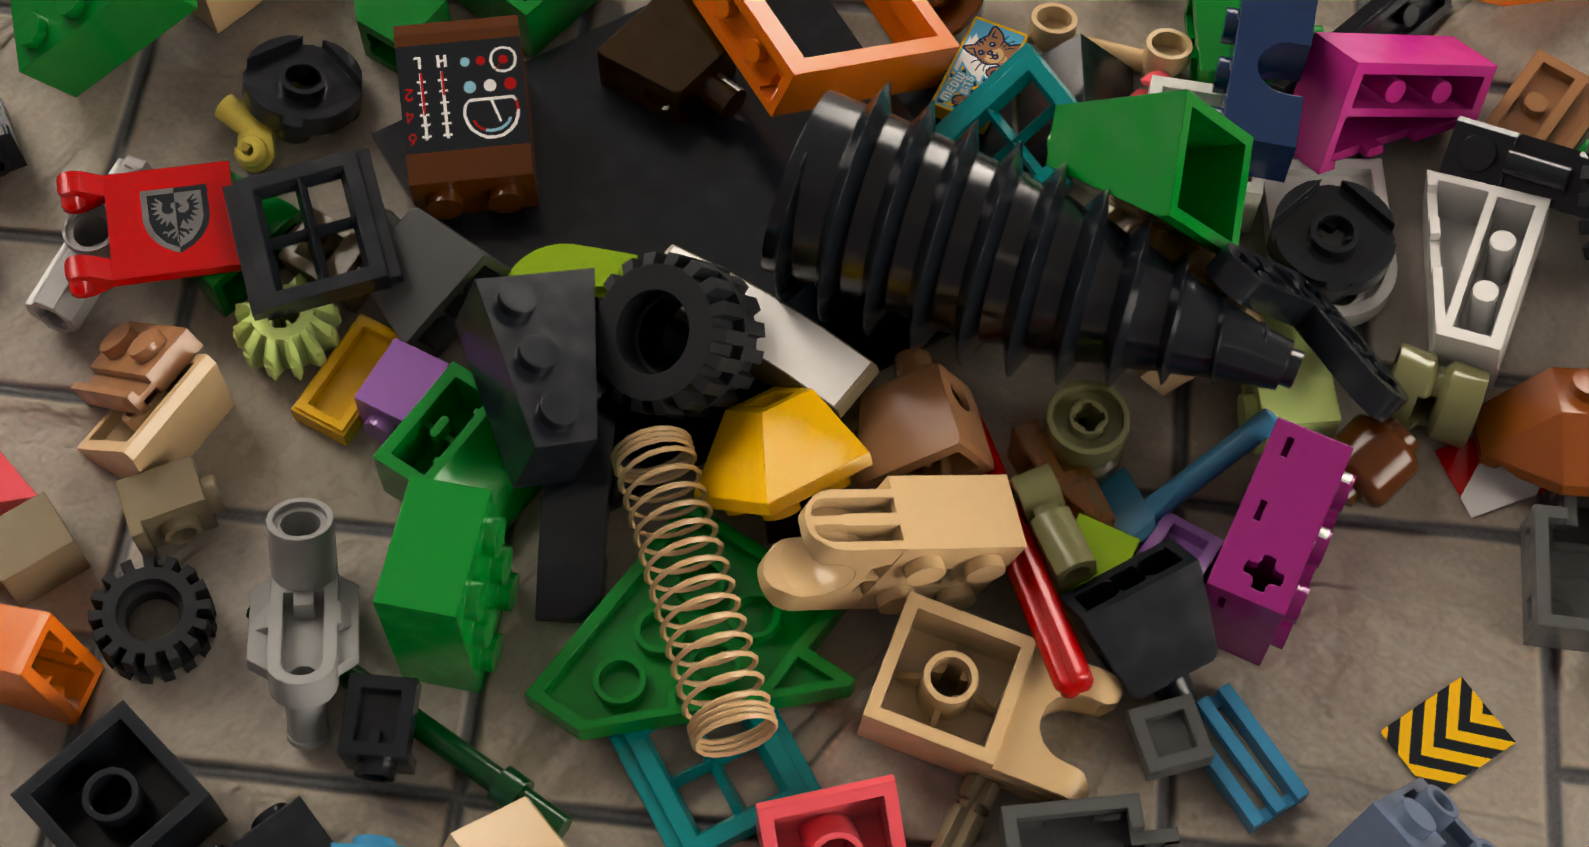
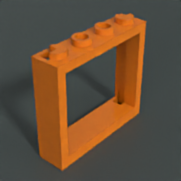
M692 0L771 117L813 110L822 96L829 90L862 101L872 99L887 82H891V95L936 87L961 47L927 0H863L893 43L804 58L765 0Z

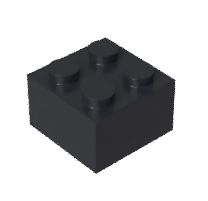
M124 700L119 702L10 794L56 847H198L228 821L211 794Z

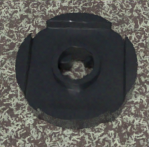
M287 35L276 37L257 46L247 58V67L242 78L243 102L252 116L265 126L276 130V134L281 140L291 144H301L308 141L311 136L335 132L358 118L362 102V70L354 57L335 43L323 40L321 48L315 45L303 44V36ZM292 82L302 84V86L314 87L312 89H298L292 86Z
M1322 179L1307 181L1290 190L1280 201L1272 220L1266 249L1274 262L1297 271L1319 288L1332 303H1339L1348 295L1359 294L1370 289L1385 275L1396 250L1393 235L1395 222L1390 209L1383 200L1360 184L1342 180L1340 187L1334 185L1320 186ZM1322 229L1324 232L1332 234L1339 230L1345 235L1341 243L1343 246L1333 247L1327 245L1321 240L1322 236L1318 235L1317 231Z

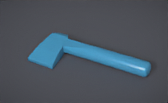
M1262 409L1145 499L1125 466L1084 496V499L1113 528L1139 538V546H1142L1164 514L1174 510L1270 437L1278 418L1271 410Z

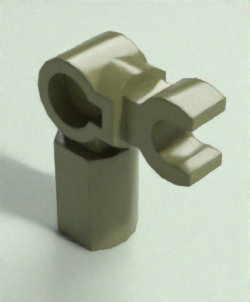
M1043 464L1008 478L1017 506L1022 508L1023 513H1021V516L1025 523L1029 525L1034 541L1057 588L1063 589L1079 585L1097 574L1096 560L1069 506L1065 505L1062 490L1049 464Z

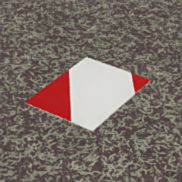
M1474 437L1469 438L1462 449L1449 445L1434 451L1471 518L1549 491L1517 478L1501 466L1493 469L1479 463Z

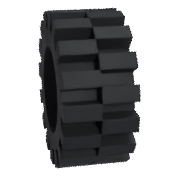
M154 554L143 555L144 567L135 569L131 559L120 564L124 572L122 577L118 579L109 571L101 579L106 591L101 592L94 589L90 600L95 610H88V622L93 630L91 634L103 658L111 669L117 668L121 677L131 681L133 675L136 674L141 684H153L154 675H162L166 683L176 679L174 670L183 666L185 671L189 673L197 667L194 658L198 654L206 657L211 649L208 641L209 637H216L217 624L214 616H217L203 578L199 580L198 574L193 567L186 564L181 569L178 559L170 556L165 557L163 565H158ZM149 600H167L179 609V620L176 627L162 638L151 641L141 640L129 631V620L132 613L138 606Z

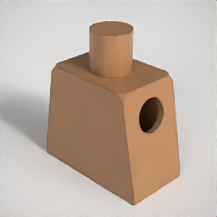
M906 349L897 353L893 359L895 379L867 390L860 399L857 438L870 452L873 465L855 473V486L858 489H877L887 476L982 475L995 470L994 461L977 407L968 386L940 363H932L931 355L926 350L920 349L918 352L913 353L911 349Z

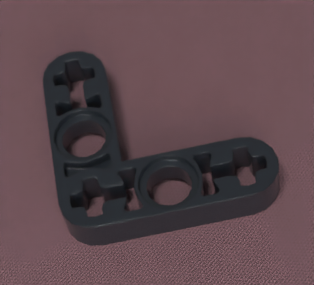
M1228 242L1206 265L1205 270L1211 280L1236 303L1294 327L1349 396L1371 417L1385 423L1408 401L1409 397L1401 384L1319 288L1300 273L1231 242Z

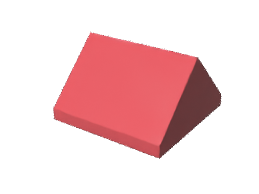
M893 774L755 803L756 835L759 847H906L896 779Z

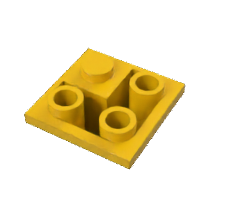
M774 386L725 410L699 483L708 489V496L704 501L712 505L713 509L725 510L728 516L748 513L762 515L764 521H776L792 516L800 511V502L820 491L846 488L851 484L850 476L873 465V461L867 448L813 388ZM698 488L695 489L693 494L695 499L699 500L701 498V490Z

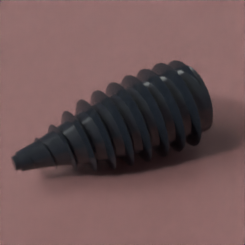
M887 82L868 104L833 90L827 91L822 96L808 118L789 159L773 203L764 236L761 267L764 271L774 274V290L776 299L780 304L783 302L785 304L788 303L805 286L816 289L818 316L823 323L831 321L849 302L862 305L863 329L866 338L875 336L893 317L908 320L910 349L913 353L918 352L938 331L955 334L957 362L960 366L964 365L984 343L1001 345L1003 347L1006 377H1010L1030 354L1052 356L1056 385H1059L1077 363L1103 364L1108 388L1113 385L1125 369L1157 371L1160 385L1167 380L1170 374L1211 378L1212 384H1215L1218 380L1269 390H1276L1278 385L1290 389L1305 352L1293 348L1295 341L1267 327L1265 321L1259 322L1228 301L1227 295L1222 290L1216 293L1189 273V251L1171 262L1149 245L1151 217L1146 218L1129 233L1108 218L1109 189L1100 193L1084 207L1066 193V161L1043 183L1023 171L1022 140L1000 161L979 151V119L956 141L936 132L934 100L912 122L892 113L891 82Z

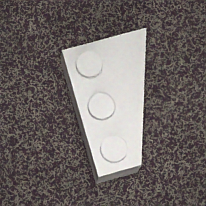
M1427 169L1421 215L1429 351L1436 353L1439 364L1445 367L1458 360L1490 371L1487 389L1493 390L1543 240L1551 199Z

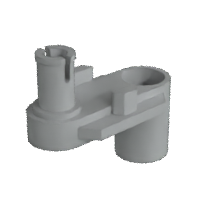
M299 497L288 499L275 505L268 512L266 518L271 577L270 580L252 589L250 593L247 667L248 670L268 680L271 697L279 705L285 707L288 742L295 748L311 750L324 745L330 738V724L327 719L326 702L336 694L339 676L359 664V585L339 575L335 522L332 509L326 503L317 499Z

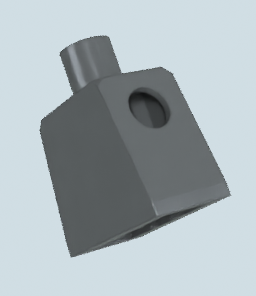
M418 207L410 209L401 220L393 211L385 209L404 281L393 283V287L372 292L371 294L401 341L438 358L458 335L454 323L474 280L507 276L511 269Z

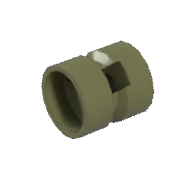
M1402 343L1395 356L1390 373L1404 388L1409 399L1392 417L1400 422L1408 431L1417 425H1421L1425 428L1427 438L1462 449L1473 430L1489 383L1490 371L1458 360L1445 367L1439 364L1436 353Z
M1086 379L1067 383L1055 392L1047 406L1038 460L1040 466L1046 463L1049 464L1062 490L1078 494L1090 493L1119 470L1123 447L1126 445L1131 421V413L1126 400L1115 388L1111 386L1108 388L1107 384L1101 381Z

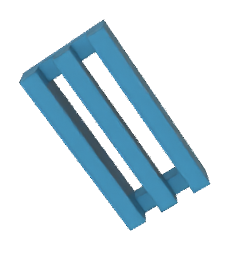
M1230 683L1220 687L1213 696H1205L1196 702L1201 719L1206 722L1227 751L1231 761L1239 772L1245 776L1265 804V807L1260 810L1256 808L1213 748L1215 757L1211 765L1202 768L1249 834L1305 801L1310 792ZM1222 709L1223 712L1226 714L1228 719L1234 725L1236 730L1239 732L1244 741L1247 743L1252 752L1263 765L1265 770L1268 772L1273 781L1284 794L1283 796L1280 797V795L1275 790L1273 785L1267 779V777L1259 768V766L1254 761L1252 756L1249 754L1244 745L1241 743L1236 734L1225 721L1223 716L1220 714L1219 710Z

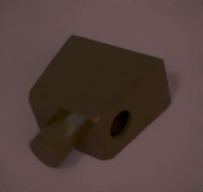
M692 0L650 1L597 49L600 84L675 125H683L703 105L723 120H729L740 110L746 99V91L731 80L736 74L735 63Z

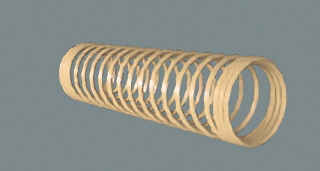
M658 425L640 429L621 440L615 446L610 458L614 475L619 478L617 481L618 489L624 495L622 499L624 509L629 513L628 524L634 530V545L640 549L638 552L639 563L645 567L643 575L644 581L650 586L648 590L649 599L656 605L654 615L655 619L661 623L659 628L660 638L667 643L665 655L673 662L670 666L671 676L678 681L676 694L684 701L681 706L682 715L690 721L687 725L690 744H692L694 752L704 757L719 758L745 753L769 740L778 728V720L776 719V713H774V707L769 704L771 695L758 690L763 685L765 676L753 670L758 664L759 656L748 651L753 643V637L742 631L747 625V617L736 612L741 606V598L731 593L735 588V579L726 575L730 569V561L720 556L724 551V543L715 537L719 532V526L710 519L713 514V506L704 501L708 496V489L699 483L702 479V470L694 465L697 461L695 446H693L691 435L682 428L671 425ZM659 442H678L685 445L662 446L636 457L626 467L621 465L623 459L630 453L647 445ZM668 451H682L673 459L660 465L631 469L635 464L650 456ZM690 470L696 473V480L694 482H672L657 487L643 497L631 494L637 485L666 483L681 477ZM624 482L631 484L627 490L625 489ZM686 487L673 494L653 498L658 493L673 488ZM695 487L701 490V498L699 500H678L663 505L648 515L636 512L637 508L643 503L670 501L684 496L695 489ZM629 499L637 501L633 507L630 506ZM691 505L674 513L659 515L664 511L679 506ZM700 505L707 509V515L704 518L681 519L665 525L654 533L641 530L649 520L661 521L677 518L692 512ZM634 516L643 520L636 525ZM696 523L682 530L667 532L682 525ZM705 524L712 526L710 536L688 537L676 541L660 551L647 548L655 538L682 536L697 530ZM639 534L648 537L643 544L640 542ZM699 542V543H697V544H695V545H692V546H689V547H687V548L673 550V549H675V548H678V547H681V546H684V545H687V544H690V543ZM710 542L718 545V551L714 555L693 556L681 560L666 569L652 566L661 556L687 554L704 547ZM644 552L654 555L649 562L645 560ZM703 561V562H700V563H698V564H695V565H692V566H689V567L680 568V567H682V566H685V565H688V564H691V563H694V562ZM714 561L723 563V570L720 573L698 575L686 579L673 587L658 585L667 574L677 575L693 572L708 566ZM650 571L659 573L654 581L651 580ZM720 579L729 582V588L725 592L704 594L692 598L681 605L663 603L673 593L699 590L714 584ZM706 580V581H704V582H701V583H698V584H695V585H691V584H694V583H697V582ZM655 589L666 593L663 594L658 600L656 598ZM725 598L735 601V606L730 611L710 613L698 617L687 624L669 622L680 611L703 609L717 604ZM660 608L671 611L665 619L661 616ZM730 617L740 619V625L735 630L717 632L702 637L693 643L674 641L687 630L707 628L721 623ZM666 627L677 629V631L669 638L666 633ZM735 636L746 639V644L739 650L721 652L707 657L700 662L680 660L693 649L715 646ZM671 646L683 648V650L675 657L672 655ZM739 656H749L752 658V663L745 669L730 671L707 681L687 680L691 674L700 668L720 665L732 661ZM677 665L688 667L689 669L680 676L677 672ZM745 675L758 678L755 686L747 690L735 691L718 697L715 700L692 699L707 687L723 685L738 680ZM685 684L696 688L686 696L683 693L682 685ZM750 695L762 696V697H764V701L755 700V699H748V700H742V699H745L746 697H748V696H750ZM688 704L703 706L693 716L688 710ZM751 718L765 719L754 728L734 736L719 739L702 738L711 730L722 725L733 724Z

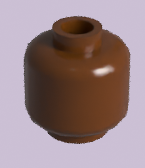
M1358 414L1333 438L1354 447L1345 468V472L1356 476L1345 503L1348 507H1352L1357 501L1371 508L1382 507L1418 471V461L1414 452L1419 448V445L1413 435L1392 416L1383 423L1368 414Z

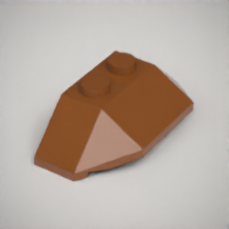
M1550 367L1482 404L1472 430L1479 463L1493 469L1501 466L1517 478L1559 495L1589 497V368Z

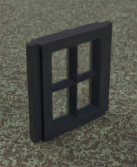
M369 149L343 151L235 180L233 185L222 187L249 304L255 321L268 318L270 321L393 287V283L404 281ZM341 180L351 217L317 226L308 188ZM296 192L305 229L271 238L262 201ZM354 229L364 267L330 277L320 238ZM308 242L317 280L283 289L274 251Z

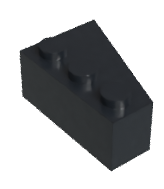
M595 268L475 279L454 324L511 486L515 489L574 480L597 441Z

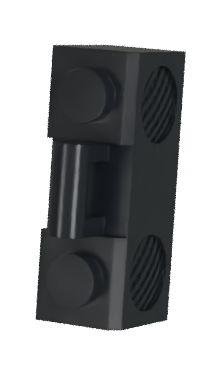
M1459 116L1439 170L1440 173L1551 199L1550 209L1583 219L1587 218V207H1578V194L1588 192V184L1580 179L1582 166L1589 165V158L1586 152Z

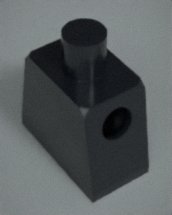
M1168 538L1059 596L1063 607L1105 669L1118 677L1124 690L1133 699H1143L1154 693L1157 702L1192 693L1194 700L1196 699L1197 692L1190 673L1214 661L1218 648L1200 562L1176 541Z

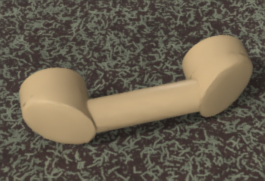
M1050 2L1038 5L1031 14L1029 26L1031 39L1037 48L1045 53L1078 35L1075 34L1078 17L1070 7L1060 3ZM1160 28L1152 31L1146 38L1144 49L1085 36L1131 67L1133 71L1140 72L1141 77H1144L1149 72L1158 70L1166 72L1171 78L1180 74L1189 65L1193 50L1191 39L1185 33L1171 28Z

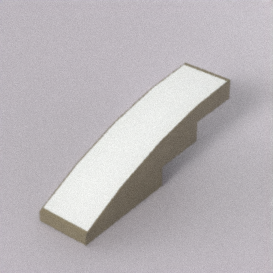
M673 244L664 252L665 254L673 252L707 261ZM743 279L749 286L745 295L757 298L761 311L754 315V319L765 325V337L758 338L756 350L764 351L761 365L752 364L749 373L756 380L772 387L813 388L839 418H842L880 373L877 365L821 325L784 302L780 304L776 297ZM682 306L672 317L685 322L689 328L688 317Z

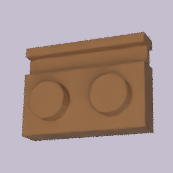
M1538 49L1484 123L1576 149L1589 131V76Z
M129 321L113 329L101 342L100 351L102 353L89 366L95 373L87 383L76 381L71 389L87 405L144 415L150 409L144 400L151 392L163 393L204 345L187 328Z

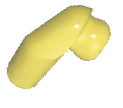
M234 94L227 95L217 106L215 117L238 134L237 147H234L236 160L248 172L258 173L267 169L276 157V130L259 122L248 111L244 102Z

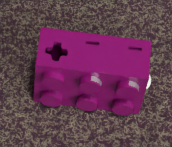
M1278 417L1205 585L1218 649L1260 666L1270 645L1281 650L1283 649L1293 624L1295 625L1311 588L1309 585L1316 568L1319 567L1334 532L1332 529L1339 512L1341 513L1355 482L1356 476L1345 472L1354 447Z

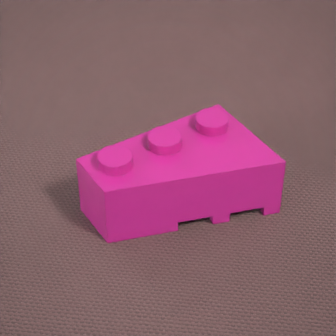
M1314 32L1311 49L1300 81L1297 82L1293 94L1304 97L1294 156L1319 175L1334 170L1335 161L1358 153L1369 158L1383 153L1384 144L1405 137L1416 142L1454 129L1459 116L1477 120L1498 66L1453 36Z

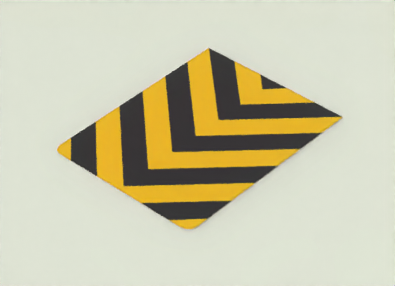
M1462 676L1381 731L1382 736L1417 779L1422 777L1428 785H1435L1443 791L1448 790L1516 743Z

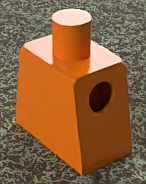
M0 603V703L76 726L102 673L104 665L51 613Z

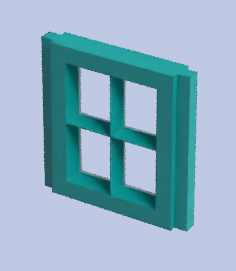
M1026 42L935 127L936 132L956 141L977 119H979V129L990 120L1008 143L993 158L1000 161L1022 140L1023 163L1033 177L1043 183L1055 170L1047 165L1042 168L1024 143L1054 117L1056 105L1077 103L1078 101L1042 56L1037 53L1031 44ZM1033 82L1051 105L1016 135L999 111L1027 85ZM1066 178V191L1075 184L1068 178Z
M774 709L776 719L778 720V728L769 740L754 749L759 753L780 792L760 802L822 789L777 709ZM751 718L743 720L741 723L747 731L765 719ZM660 728L608 736L665 847H731L756 834L755 804L746 809L723 765L754 749L729 757L711 758L703 756L704 761L671 777L649 736L650 733ZM711 772L734 815L700 832L678 788Z

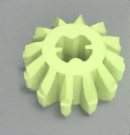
M299 272L289 284H284L282 279L281 282L283 289L308 283V280ZM249 302L235 304L236 311L234 314L238 323L233 326V338L237 347L243 350L246 363L253 370L264 367L267 375L272 377L274 381L286 369H291L293 376L302 381L305 371L304 366L311 363L321 368L327 361L324 352L333 351L340 343L337 329L341 327L342 319L338 307L334 306L333 303L270 321L268 318L255 321Z

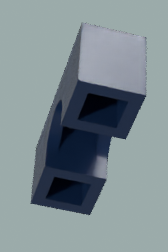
M1241 0L1238 9L1227 7L1220 43L1231 45L1229 57L1219 56L1212 85L1213 93L1223 94L1221 107H1211L1254 137L1249 176L1285 182L1297 146L1304 97L1276 91L1263 80L1282 79L1293 82L1300 81L1312 45L1318 0Z

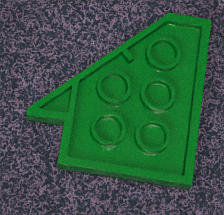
M691 505L681 506L677 511L688 508ZM698 507L688 514L670 519L666 525L686 518H704L707 515V511ZM712 515L710 519L719 526V532L715 537L724 543V551L720 556L730 561V569L726 575L735 579V588L731 593L741 598V606L736 612L747 617V625L742 631L753 637V643L748 651L759 656L758 664L753 670L765 676L764 683L758 690L771 695L769 704L774 709L850 697L856 690V678L815 653L847 609L787 611L773 606L764 596L757 576L758 565L769 550ZM696 523L682 525L667 532L682 530ZM705 524L697 530L682 536L655 538L647 548L660 551L666 546L688 537L710 536L712 526ZM699 542L690 543V544H687V545H684V546L675 548V549H673V550L687 548V547L692 546V545H695V544H697V543H699ZM710 542L704 547L687 554L661 556L652 566L666 569L681 560L693 556L714 555L718 551V545ZM644 552L645 560L649 562L654 555ZM639 558L635 560L524 694L529 707L580 741L690 722L682 715L681 706L684 701L676 694L678 681L671 676L670 666L673 662L665 655L667 643L660 638L659 628L661 623L655 619L654 608L656 605L649 599L648 590L650 586L644 581L643 571L645 567L639 563ZM703 561L694 562V563H691V564L682 566V567H680V568L689 567V566L698 564V563L703 562ZM714 561L708 566L693 572L677 575L667 574L658 585L673 587L686 579L698 575L720 573L723 570V563ZM650 571L651 580L654 581L659 573ZM720 579L714 584L699 590L673 593L663 603L681 605L692 598L704 594L725 592L729 588V582ZM703 580V581H700V582H697V583H694V584H691V585H695V584L704 582V581H706V580ZM655 589L656 598L659 600L666 592ZM725 598L717 604L703 609L680 611L669 622L687 624L698 617L710 613L730 611L735 606V601ZM660 608L661 616L665 619L671 611ZM730 617L721 623L707 628L687 630L674 641L693 643L702 637L717 632L735 630L740 625V619ZM666 627L667 636L670 638L677 629ZM735 636L715 646L693 649L680 660L700 662L707 657L721 652L739 650L746 644V639ZM671 646L672 655L675 657L683 650V648ZM739 656L732 661L720 665L700 668L691 674L687 680L707 681L730 671L745 669L752 663V658L749 656ZM677 665V672L680 676L689 669L688 667ZM745 675L738 680L723 685L707 687L692 699L715 700L718 697L735 691L747 690L755 686L758 678ZM685 684L682 685L683 693L686 696L696 688ZM750 695V696L746 697L745 699H742V700L755 699V700L764 701V697H762V696H754V695ZM688 704V710L692 716L703 707Z

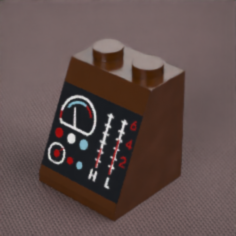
M518 15L393 26L408 181L414 207L420 208L436 219H451L467 212L493 210L498 213H513L523 207L538 206L539 197L530 89Z

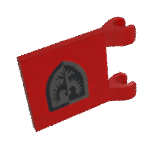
M229 160L109 175H98L83 171H66L57 176V192L61 197V206L64 212L68 214H81L103 204L106 207L111 259L92 255H74L67 258L64 263L65 277L69 282L70 293L73 297L78 299L90 298L117 286L242 271L222 187L232 185Z

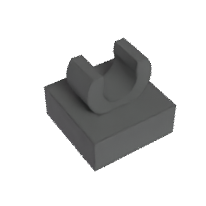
M1192 693L1127 710L1124 722L1146 782L1211 765L1215 753Z

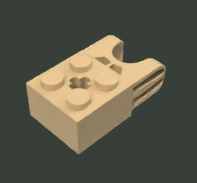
M1007 474L887 476L877 489H829L815 494L798 516L802 536L781 539L775 543L760 561L757 568V576L760 588L773 606L787 611L878 609L881 614L894 615L902 612L909 591L963 610L972 606L976 602V597L993 580L1001 577L1006 572V567L1027 547Z
M909 591L856 735L965 777L970 773L979 774L995 782L1000 787V790L1033 803L1087 798L1089 786L1084 772L1060 760L1050 752L1042 740L1040 731L1041 719L1047 714L1059 711L1074 712L1088 717L1099 718L1118 706L1124 688L1116 675L1088 663L1094 678L1092 688L1089 691L1080 693L1075 698L1066 699L1054 688L1033 637ZM942 679H948L956 684L953 693L957 695L952 697L944 696L937 692V688L934 687H938Z

